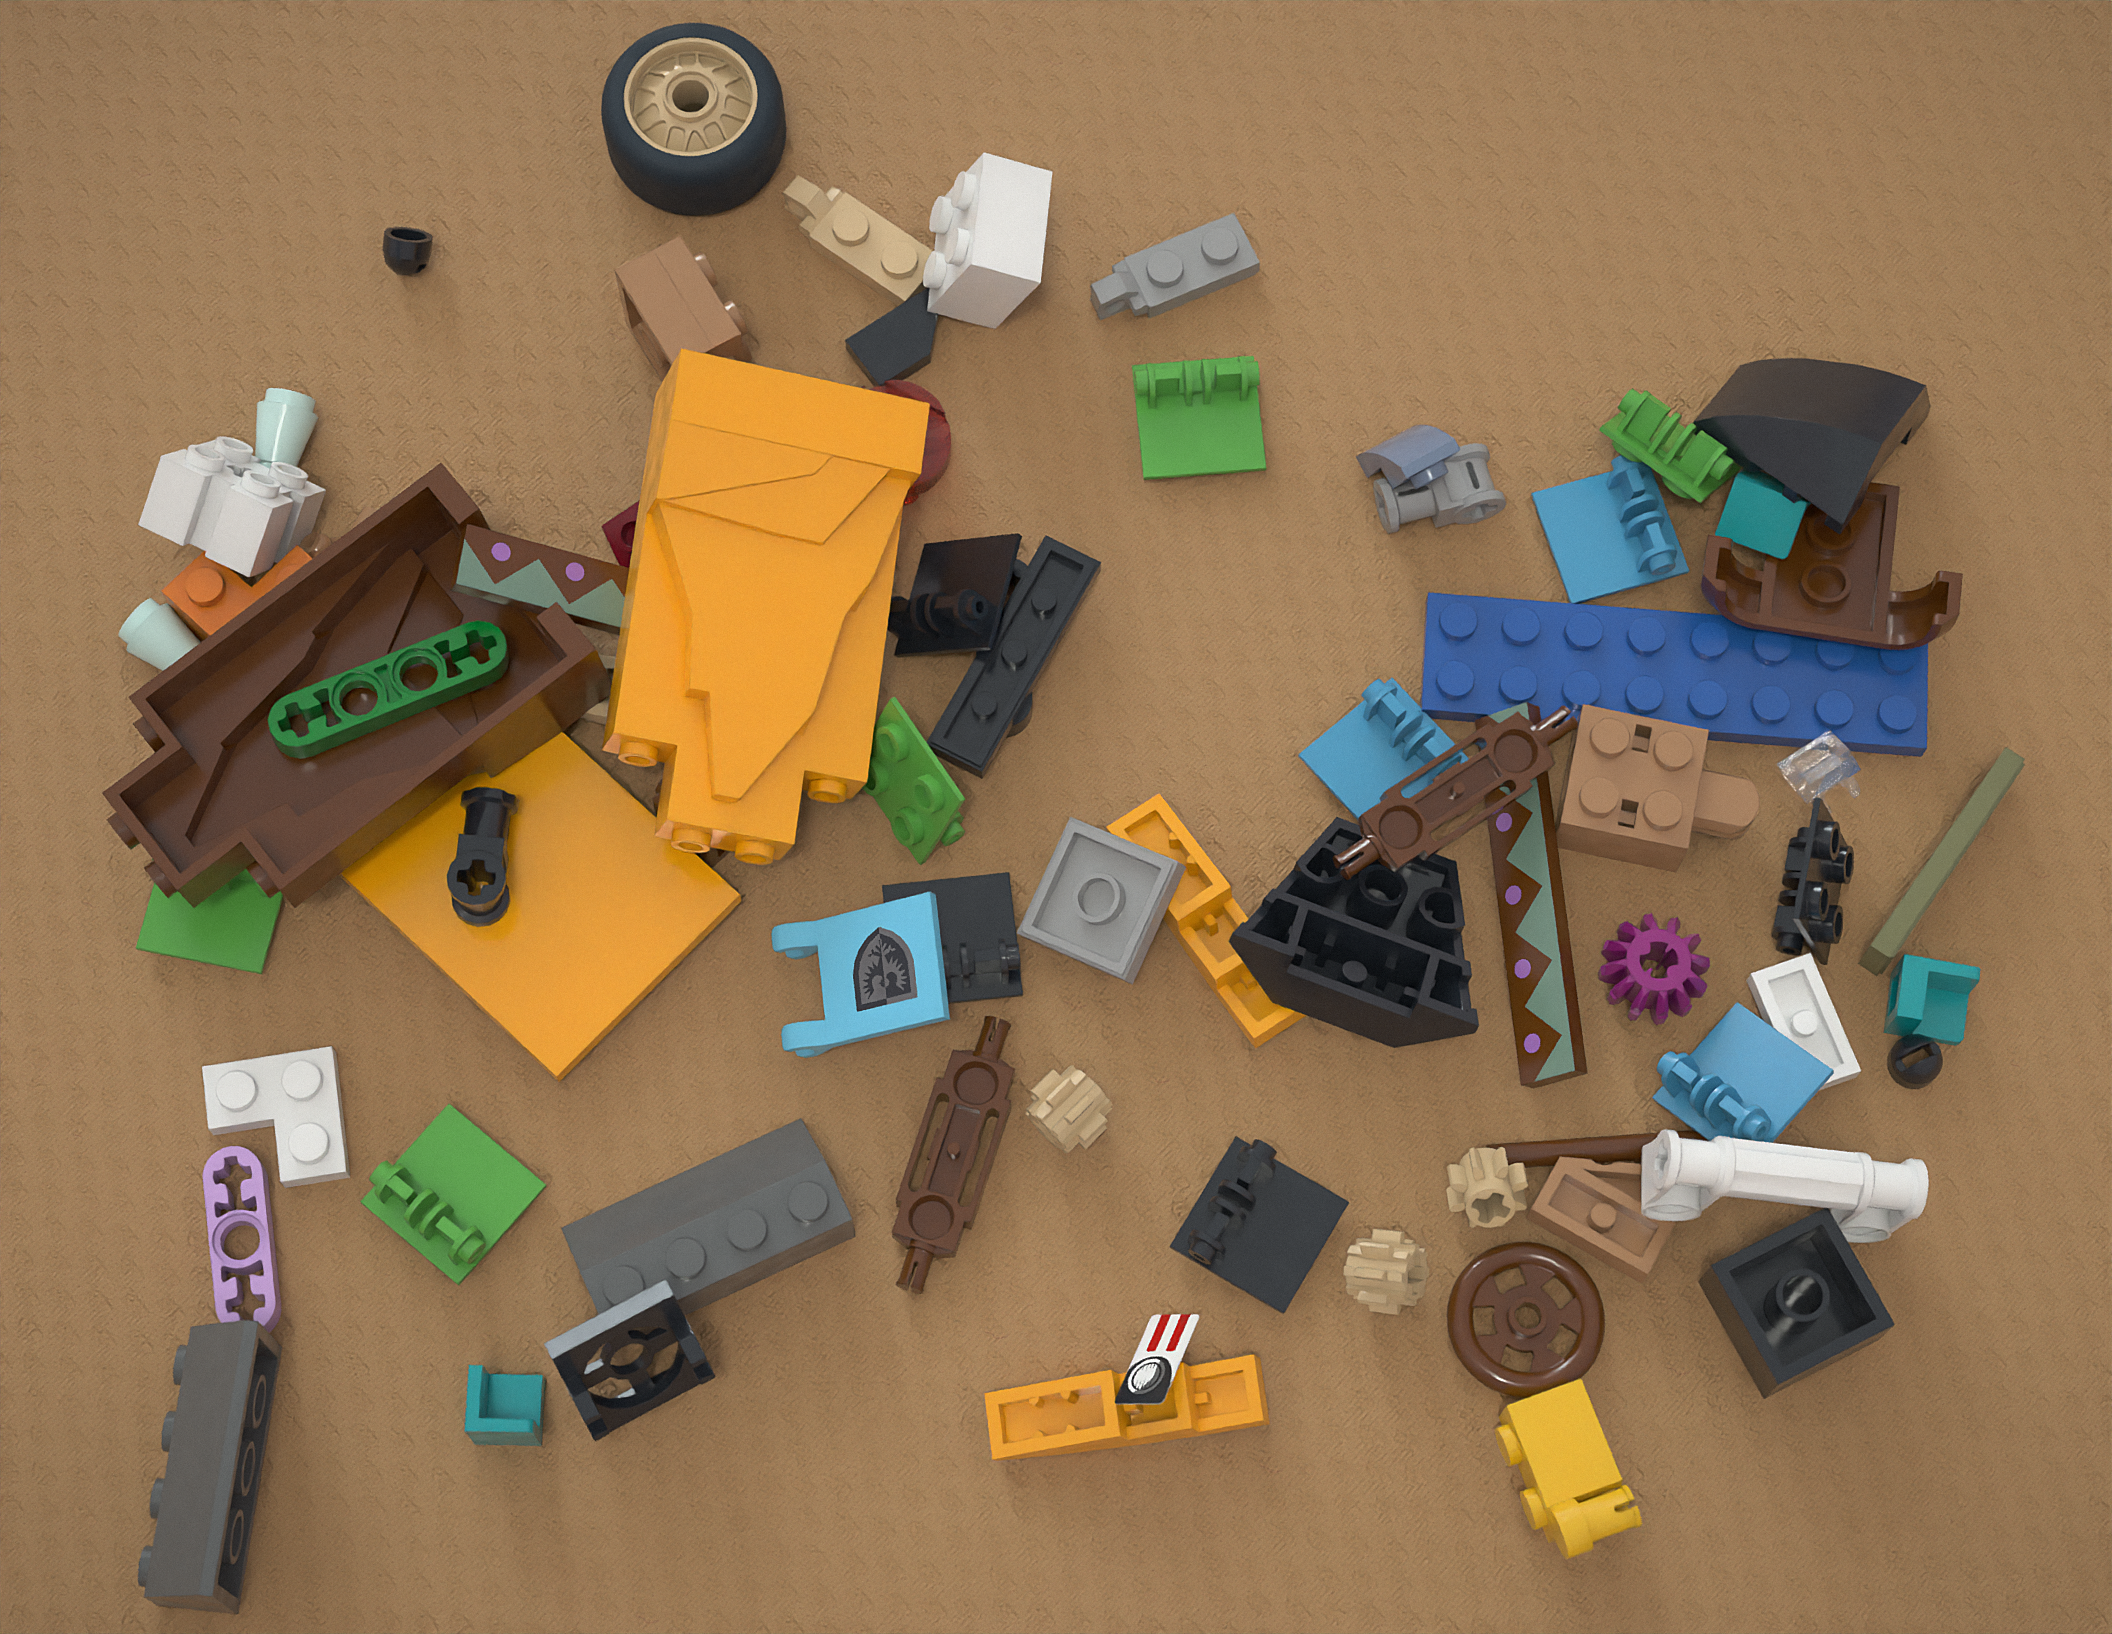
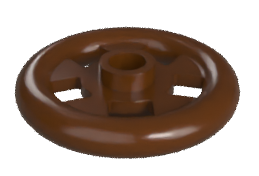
M1512 1242L1483 1252L1463 1269L1454 1283L1449 1296L1447 1328L1457 1357L1474 1378L1501 1394L1528 1398L1581 1379L1589 1371L1599 1355L1603 1344L1605 1312L1600 1293L1594 1281L1577 1261L1566 1253L1548 1245L1535 1242ZM1519 1268L1526 1286L1514 1287L1501 1294L1493 1277L1504 1271ZM1553 1277L1559 1280L1573 1297V1300L1562 1309H1558L1549 1294L1541 1290V1287ZM1522 1307L1533 1309L1539 1318L1538 1325L1530 1329L1520 1326L1516 1321L1515 1311ZM1474 1308H1493V1327L1496 1334L1476 1336L1473 1324ZM1559 1326H1563L1577 1335L1571 1350L1564 1358L1547 1347L1556 1336ZM1506 1346L1517 1352L1532 1353L1533 1358L1529 1372L1516 1371L1501 1365Z

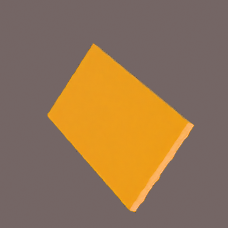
M563 732L492 778L486 772L465 777L339 874L341 878L558 1082L741 902L740 894L698 855L674 848L671 845L670 839L654 837L657 818ZM476 787H489L504 790L517 796L519 808L517 813L510 817L507 841L509 861L506 884L510 895L508 910L499 921L489 926L476 927L466 924L455 913L452 906L451 893L447 885V872L450 864L456 859L459 834H463L466 810L460 805L462 792ZM484 881L477 882L475 890L469 892V895H481L482 887L488 885V883Z

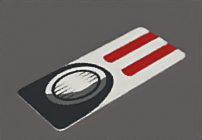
M1154 1315L1150 1318L1116 1396L1115 1404H1161L1164 1402L1199 1320V1315Z

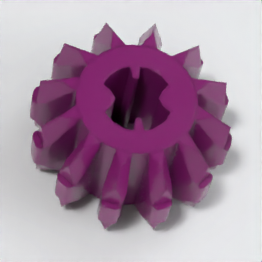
M1652 913L1643 916L1640 929L1625 921L1617 929L1618 940H1607L1602 948L1601 954L1609 962L1601 966L1598 978L1602 982L1616 984L1607 996L1609 1004H1619L1625 999L1632 1003L1627 1015L1630 1021H1636L1644 1008L1649 1009L1651 1019L1656 1025L1664 1024L1668 1017L1669 1009L1676 1015L1684 1017L1692 1008L1690 998H1702L1707 989V984L1699 976L1706 973L1709 969L1710 959L1703 955L1692 954L1701 942L1699 934H1689L1683 939L1676 935L1681 923L1678 917L1671 918L1665 929H1659L1657 920ZM1646 960L1658 962L1656 970H1659L1662 966L1666 969L1662 979L1650 976L1652 968H1649L1646 972L1642 969Z

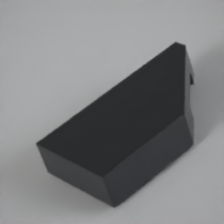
M930 288L921 291L845 340L846 350L878 392L884 393L931 363L939 314L927 311Z

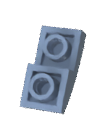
M1420 424L1412 426L1356 456V459L1367 478L1383 471L1392 489L1411 480L1414 488L1417 490L1447 474L1449 471L1444 462L1461 449L1456 440L1446 432L1433 426Z

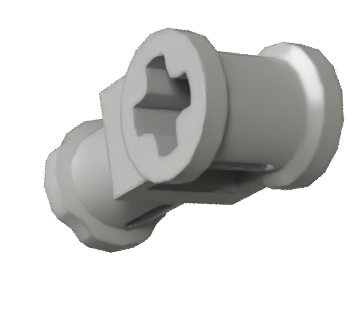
M1478 443L1460 446L1461 450L1444 462L1449 472L1417 490L1414 488L1411 480L1392 489L1385 478L1376 479L1373 483L1376 508L1382 526L1387 533L1398 532L1401 524L1431 516L1435 528L1452 523H1476L1502 511L1507 504L1503 492L1495 490L1486 464L1490 459L1487 446Z

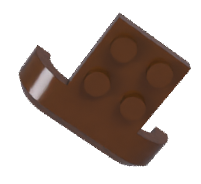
M1870 482L1862 506L1840 535L1825 525L1827 513L1811 503L1804 512L1789 555L1785 559H1780L1764 553L1762 571L1745 566L1732 554L1733 540L1731 538L1708 535L1701 591L1707 602L1723 616L1734 623L1748 628L1881 649L1904 650L1923 646L1952 629L1960 612L1963 574L1938 571L1932 582L1923 588L1912 591H1890L1900 487Z

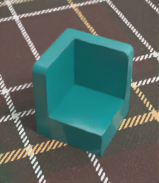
M1743 468L1734 479L1715 535L1731 538L1735 543L1780 559H1785L1791 551L1804 512L1811 502L1801 497L1800 501L1793 503L1782 495L1785 484L1772 475L1760 471L1748 472Z
M1904 954L1891 971L1883 1033L1898 1036L1922 1034L1931 1037L1937 1043L1953 1046L1959 1045L1964 1038L1969 994L1979 983L1981 969L1975 966Z
M469 1365L464 1431L475 1445L542 1446L546 1384L544 1376L489 1374L483 1365Z

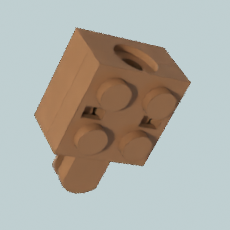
M681 236L615 269L626 325L661 382L666 377L681 348L746 363L752 360L750 350L742 337L748 333V329L741 313L732 300L725 303L721 302L713 289L714 286L718 285V282L707 258L701 251L692 255Z
M1585 704L1582 705L1576 720L1578 728L1572 732L1555 822L1558 848L1677 872L1688 850L1691 832L1732 840L1741 838L1749 830L1760 808L1758 790L1751 780L1744 777L1702 769L1709 730Z

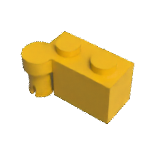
M1582 1379L1506 1405L1499 1416L1502 1426L1495 1428V1436L1500 1452L1509 1467L1516 1464L1519 1467L1527 1487L1526 1490L1520 1492V1499L1531 1527L1534 1530L1543 1528L1548 1543L1556 1541L1565 1559L1593 1550V1542L1633 1527L1638 1528L1642 1526L1638 1506L1628 1508L1629 1502L1635 1498L1629 1487L1622 1485V1477Z

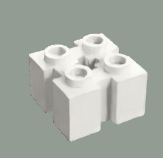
M220 436L216 440L199 445H189L187 450L182 449L160 457L138 525L179 545L184 546L190 543L206 551L205 557L247 577H252L270 570L273 562L278 563L296 545L300 546L304 537L312 533L326 489L306 481L307 473L293 465L273 462L269 469L260 464L261 459L252 455L253 448L234 438Z

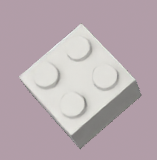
M984 152L967 172L961 171L953 188L945 197L939 196L930 216L929 228L931 232L936 233L934 251L931 252L927 259L923 274V285L930 288L927 311L996 329L1041 283L1052 171Z

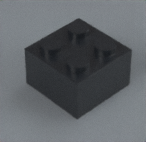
M1823 1208L1712 1264L1698 1281L1763 1399L1878 1341L1895 1325L1828 1208Z

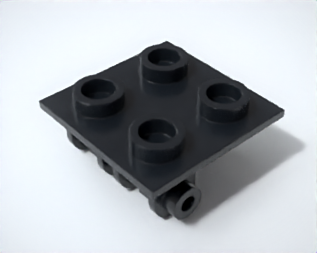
M1019 533L924 543L909 600L902 596L891 597L887 630L898 637L894 656L901 658L992 650L1022 536Z
M1815 797L1809 827L1799 828L1797 837L1789 840L1784 869L1786 873L1783 874L1782 884L1792 890H1784L1779 893L1778 901L1784 906H1777L1772 938L1777 940L1776 950L1780 953L1800 955L1803 946L1810 947L1820 964L1827 965L1831 943L1838 944L1842 936L1843 909L1838 905L1841 885L1849 884L1852 879L1854 851L1852 846L1847 845L1840 832L1839 823L1833 820L1823 800Z
M1009 872L882 885L884 903L926 892L936 894L948 1004L1023 996L1020 952L1016 937Z
M1235 1137L1169 1248L1284 1315L1349 1202L1274 1159L1277 1151L1269 1144L1254 1139L1250 1145Z

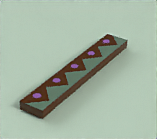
M467 524L461 531L450 590L541 614L557 602L575 624L619 635L629 568Z
M1525 702L1476 719V731L1488 723L1493 728L1517 711L1535 725L1541 721L1540 707ZM1548 771L1531 782L1533 787L1526 794L1487 819L1521 1086L1533 1089L1588 1074ZM1502 786L1485 797L1486 809L1509 795V788Z

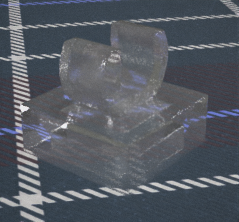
M1831 730L1776 764L1787 783L1806 804L1810 802L1813 805L1815 797L1821 798L1829 813H1832L1825 801V792L1836 785L1842 784L1844 789L1853 798L1860 795V786L1852 775L1860 771L1861 768L1850 750Z

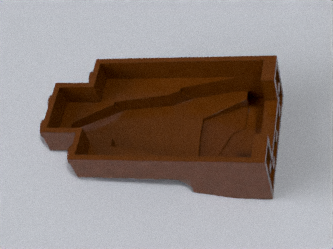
M442 462L128 697L143 715L133 725L155 753L102 792L116 811L106 820L130 850L140 843L153 859L144 869L168 899L179 892L195 908L227 882L247 869L269 898H272L281 891L293 907L296 908L465 777L486 772L490 778L494 777L556 737L586 714L588 710L610 695L612 682L596 648L557 602L541 614L450 590L462 529L467 524L488 530L490 528L480 508ZM477 620L490 622L497 626L505 636L510 658L508 669L500 679L492 684L311 757L301 759L289 757L282 753L273 741L268 725L270 710L279 699L290 693L468 622ZM480 642L469 646V657H474L478 664H483L490 660V649L485 650ZM450 652L443 654L442 657L445 659L449 678L457 676L456 666L452 662ZM414 664L404 672L401 682L405 687L413 691L426 690L435 683L438 672L429 664ZM355 688L345 695L341 706L344 711L351 715H364L375 707L378 696L369 688ZM330 701L321 703L329 726L338 724L334 718ZM301 714L289 718L291 723L289 730H293L297 737H303L309 733V722H306Z

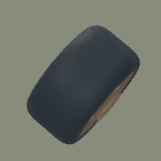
M680 23L657 29L637 40L619 57L604 85L601 116L612 164L624 184L636 196L656 208L685 216H705L725 212L743 204L757 194L769 182L780 164L786 141V119L780 82L766 56L753 43L734 31L706 23Z

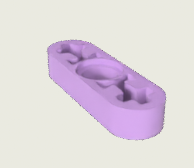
M229 1146L215 1152L208 1159L203 1170L215 1309L221 1323L244 1320L238 1313L232 1312L233 1306L243 1303L242 1283L237 1277L227 1280V1274L249 1275L263 1269L264 1274L262 1276L249 1275L250 1288L253 1295L259 1301H265V1307L254 1310L253 1317L254 1321H259L270 1332L279 1321L281 1299L268 1175L263 1164L250 1150L239 1146ZM239 1164L246 1174H252L251 1179L241 1182V1199L248 1209L257 1205L256 1212L235 1210L232 1192L225 1184L219 1183L220 1179L230 1176V1166ZM222 1209L230 1211L222 1216L220 1213ZM242 1225L256 1228L260 1235V1243L252 1256L236 1260L226 1255L224 1241L232 1229Z

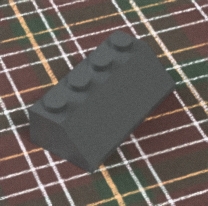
M801 1118L561 1228L598 1314L666 1279L685 1316L856 1237L853 1219L826 1161ZM641 1327L632 1330H638L646 1334L658 1327Z
M241 1320L191 1326L188 1345H179L173 1367V1381L175 1385H180L176 1411H168L166 1414L161 1439L162 1450L169 1452L165 1478H157L155 1480L150 1498V1516L152 1519H157L153 1546L146 1545L143 1548L138 1567V1584L140 1587H145L144 1598L157 1606L239 1614L282 1354L281 1345L259 1321Z

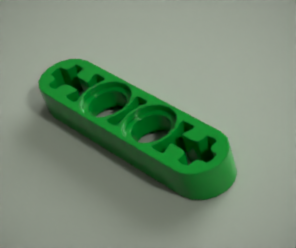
M479 620L468 622L290 693L279 699L270 710L268 725L273 741L278 749L289 757L300 759L311 757L492 684L500 679L508 669L510 658L505 636L497 626L490 622ZM480 642L485 650L490 649V660L486 663L478 664L474 657H469L470 645ZM450 652L452 662L455 664L458 674L452 678H449L446 662L442 657L443 654ZM423 663L434 667L438 672L437 680L426 690L413 691L405 687L401 682L404 672L414 664ZM355 688H369L378 696L377 704L367 714L351 715L344 711L341 706L345 695ZM328 700L330 701L334 718L338 722V724L331 727L321 706V703ZM301 714L302 718L309 722V733L307 735L297 737L293 730H289L291 728L289 718L294 715Z

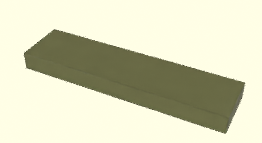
M2005 747L1858 964L1875 976L1879 973L1883 974L2025 766L2023 763L2025 759Z

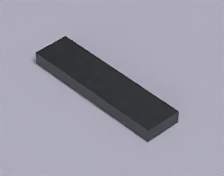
M1045 535L1002 610L992 650H984L977 653L927 740V744L936 756L983 779L1101 571L1100 561Z

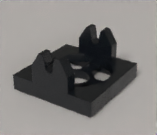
M666 1279L544 1343L594 1441L609 1435L613 1430L716 1377ZM641 1327H658L647 1334L638 1330H632ZM678 1342V1349L672 1366L651 1378L646 1369L652 1363L655 1353ZM630 1344L644 1346L640 1356L633 1362L622 1366L610 1364L614 1354L622 1347ZM603 1346L600 1359L587 1365L598 1349ZM610 1377L618 1380L628 1379L632 1386L631 1389L614 1398H606L593 1394L588 1390Z

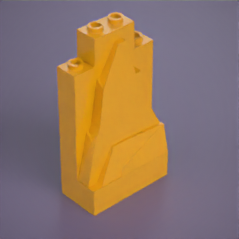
M683 348L679 351L655 396L602 751L619 754L618 759L630 765L649 767L656 765L657 761L665 763L654 837L670 839L671 845L674 848L686 852L703 853L708 852L710 847L733 851L735 852L734 857L745 863L757 865L771 864L773 859L780 860L795 843L802 790H807V796L813 800L825 803H841L846 798L852 799L867 783L903 503L908 490L921 474L930 403Z

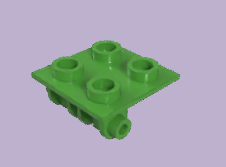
M1254 356L1132 365L1143 480L1266 471L1257 386L1260 385L1258 361H1254Z
M1633 388L1630 389L1618 406V409L1622 412L1603 424L1599 431L1612 439V446L1619 454L1634 462H1644L1663 476V483L1672 492L1683 498H1694L1700 503L1738 474L1741 469L1734 463L1733 459L1726 455L1727 447L1703 431H1700L1697 436L1694 435L1697 426L1693 423L1684 428L1679 424L1682 415L1675 412L1669 417L1668 413L1671 408L1647 390L1640 394Z
M896 697L891 698L874 725L868 779L862 788L867 794L873 796L891 822V828L897 840L902 845L908 847L918 864L922 865L926 862L939 840H941L944 846H949L965 834V830L960 825L964 818L958 812L965 798Z
M247 869L243 870L195 908L179 892L168 899L154 882L136 949L262 975L284 895L279 891L272 898H269Z
M448 1104L394 1165L386 1160L373 1171L369 1181L375 1186L360 1202L459 1286L547 1185L452 1105Z

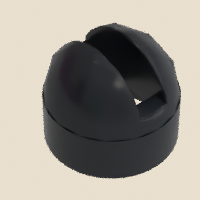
M391 227L385 229L382 246L385 263L389 269L398 275L409 276L412 273H419L428 265L432 252L433 236L426 231L410 227Z
M1910 1034L1902 1037L1895 1043L1887 1057L1889 1074L1896 1083L1908 1089H1920L1928 1086L1938 1076L1943 1064L1940 1047L1931 1037L1922 1034ZM1922 1049L1930 1056L1907 1069L1901 1060Z

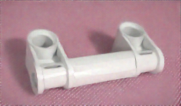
M1664 1129L1661 1130L1656 1139L1642 1147L1641 1213L1645 1217L1660 1221L1692 1220L1700 1217L1703 1210L1723 1196L1830 1208V1212L1847 1242L1873 1243L1890 1238L1891 1233L1921 1215L1928 1195V1172L1925 1163L1920 1159L1911 1158L1901 1164L1872 1161L1867 1153L1861 1152L1853 1153L1734 1139L1726 1136H1717L1711 1141L1679 1138L1675 1130Z

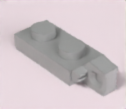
M1232 213L1125 257L1124 260L1112 266L1113 274L1091 284L1090 301L1100 320L1130 308L1135 316L1147 313L1148 317L1152 318L1256 275L1259 272L1260 261L1237 217Z

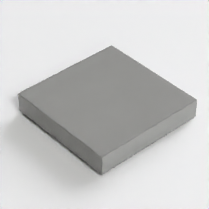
M1070 817L1017 934L1133 985L1186 866L1176 860Z

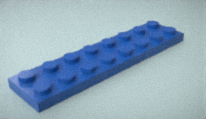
M1428 592L1425 603L1420 707L1421 712H1425L1431 719L1475 722L1476 719L1525 702L1539 706L1541 720L1558 710L1560 706L1564 705L1571 713L1567 718L1552 727L1556 728L1572 716L1577 720L1582 705L1585 704L1709 730L1707 740L1922 757L1927 749L1928 643L1912 649L1889 650L1748 628L1732 622L1723 615Z

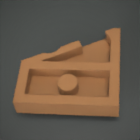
M1559 1157L1526 1216V1219L1641 1284L1649 1274L1677 1222L1650 1219L1641 1213L1642 1164L1615 1162L1610 1165H1600L1591 1159Z

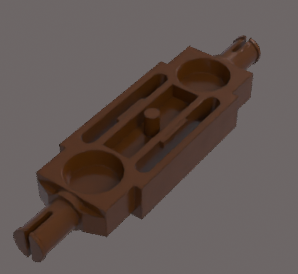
M1562 705L1558 710L1535 725L1523 717L1519 711L1493 728L1489 723L1384 791L1379 798L1381 802L1361 814L1358 818L1363 839L1340 854L1333 856L1332 859L1336 868L1339 869L1359 856L1358 859L1344 867L1340 872L1346 880H1349L1376 860L1393 872H1396L1419 856L1422 861H1425L1526 794L1533 787L1531 782L1554 766L1555 762L1552 759L1549 746L1578 728L1576 718L1572 716L1553 729V726L1567 718L1571 713L1566 706ZM1476 744L1481 748L1479 753L1464 763L1460 764L1458 762L1433 778L1432 784L1410 798L1402 796L1401 791L1469 746ZM1505 786L1509 788V795L1441 840L1435 841L1431 838L1432 832L1456 816L1459 817L1500 787Z
M994 1016L984 1017V1024L975 1051L952 1050L943 1079L936 1078L896 1197V1205L900 1209L892 1230V1238L908 1249L896 1286L908 1291L914 1269L917 1267L911 1285L912 1293H923V1287L933 1258L955 1257L964 1229L972 1230L1011 1111V1100L1007 1098L1015 1077V1068L1010 1067L1002 1059H999L1011 1024L1003 1019H999L993 1041L990 1042L996 1026V1017ZM945 1101L948 1103L941 1127L936 1129L927 1156L929 1163L921 1187L917 1191H912L910 1186L937 1105ZM996 1117L998 1121L971 1203L963 1207L960 1205V1201L978 1153L988 1118Z

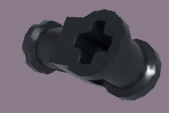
M476 787L463 791L461 795L460 805L466 810L463 834H459L456 859L450 864L447 872V885L452 897V906L457 916L466 924L481 927L489 926L499 921L506 914L510 904L509 888L506 884L509 861L507 841L510 817L517 813L519 799L517 796L504 790ZM484 881L488 883V885L482 887L481 895H469V892L475 890L477 882Z

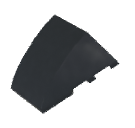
M1807 358L1765 359L1742 364L1738 367L1693 422L1697 426L1694 434L1697 436L1700 431H1703L1727 447L1726 455L1748 472L1764 470L1785 484L1782 495L1793 503L1800 501L1801 497L1814 504L1827 513L1825 525L1840 535L1862 506L1870 482L1899 443L1908 444L1928 417L1931 405L1926 385L1887 371L1857 364Z
M1339 817L1333 820L1298 859L1293 870L1276 889L1272 888L1264 897L1261 906L1245 923L1242 922L1228 941L1272 1003L1387 1046L1397 1048L1475 1034L1479 1027L1477 1009L1471 1008L1468 986L1472 977L1470 961L1465 960L1461 935L1465 926L1457 862L1438 854L1432 855L1425 861H1422L1419 856L1396 872H1393L1376 860L1352 876L1351 879L1346 880L1340 872L1344 867L1358 859L1359 856L1339 869L1336 868L1332 858L1363 838L1359 825Z

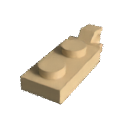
M797 176L783 192L786 202L785 210L802 220L799 225V231L809 239L811 248L897 306L923 291L925 288L923 285L924 269L927 259L932 252L927 246L845 192L843 194L834 187H831L825 194L819 187Z

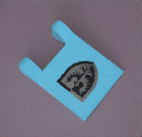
M926 892L816 921L781 924L772 929V947L775 952H785L787 957L795 960L811 956L818 952L825 1020L796 1022L785 1025L781 1031L782 1047L785 1051H795L797 1056L809 1058L818 1056L833 1047L950 1019L936 894Z

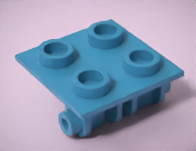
M1620 455L1611 461L1613 471L1531 493L1570 603L1579 604L1689 573L1688 565L1652 469L1644 462H1634Z
M1393 678L1389 679L1385 684L1381 679L1371 683L1361 695L1365 699L1298 754V757L1357 820L1361 814L1381 802L1379 798L1384 791L1456 745L1425 712H1421V707ZM1460 752L1401 791L1402 796L1405 798L1414 796L1432 784L1433 778L1456 763L1462 764L1469 758L1463 752Z
M1737 1002L1690 1055L1687 1053L1676 1054L1670 1051L1660 1059L1657 1065V1072L1662 1075L1661 1081L1663 1086L1652 1098L1708 1141L1713 1140L1717 1136H1726L1734 1139L1773 1143L1834 1074V1071Z

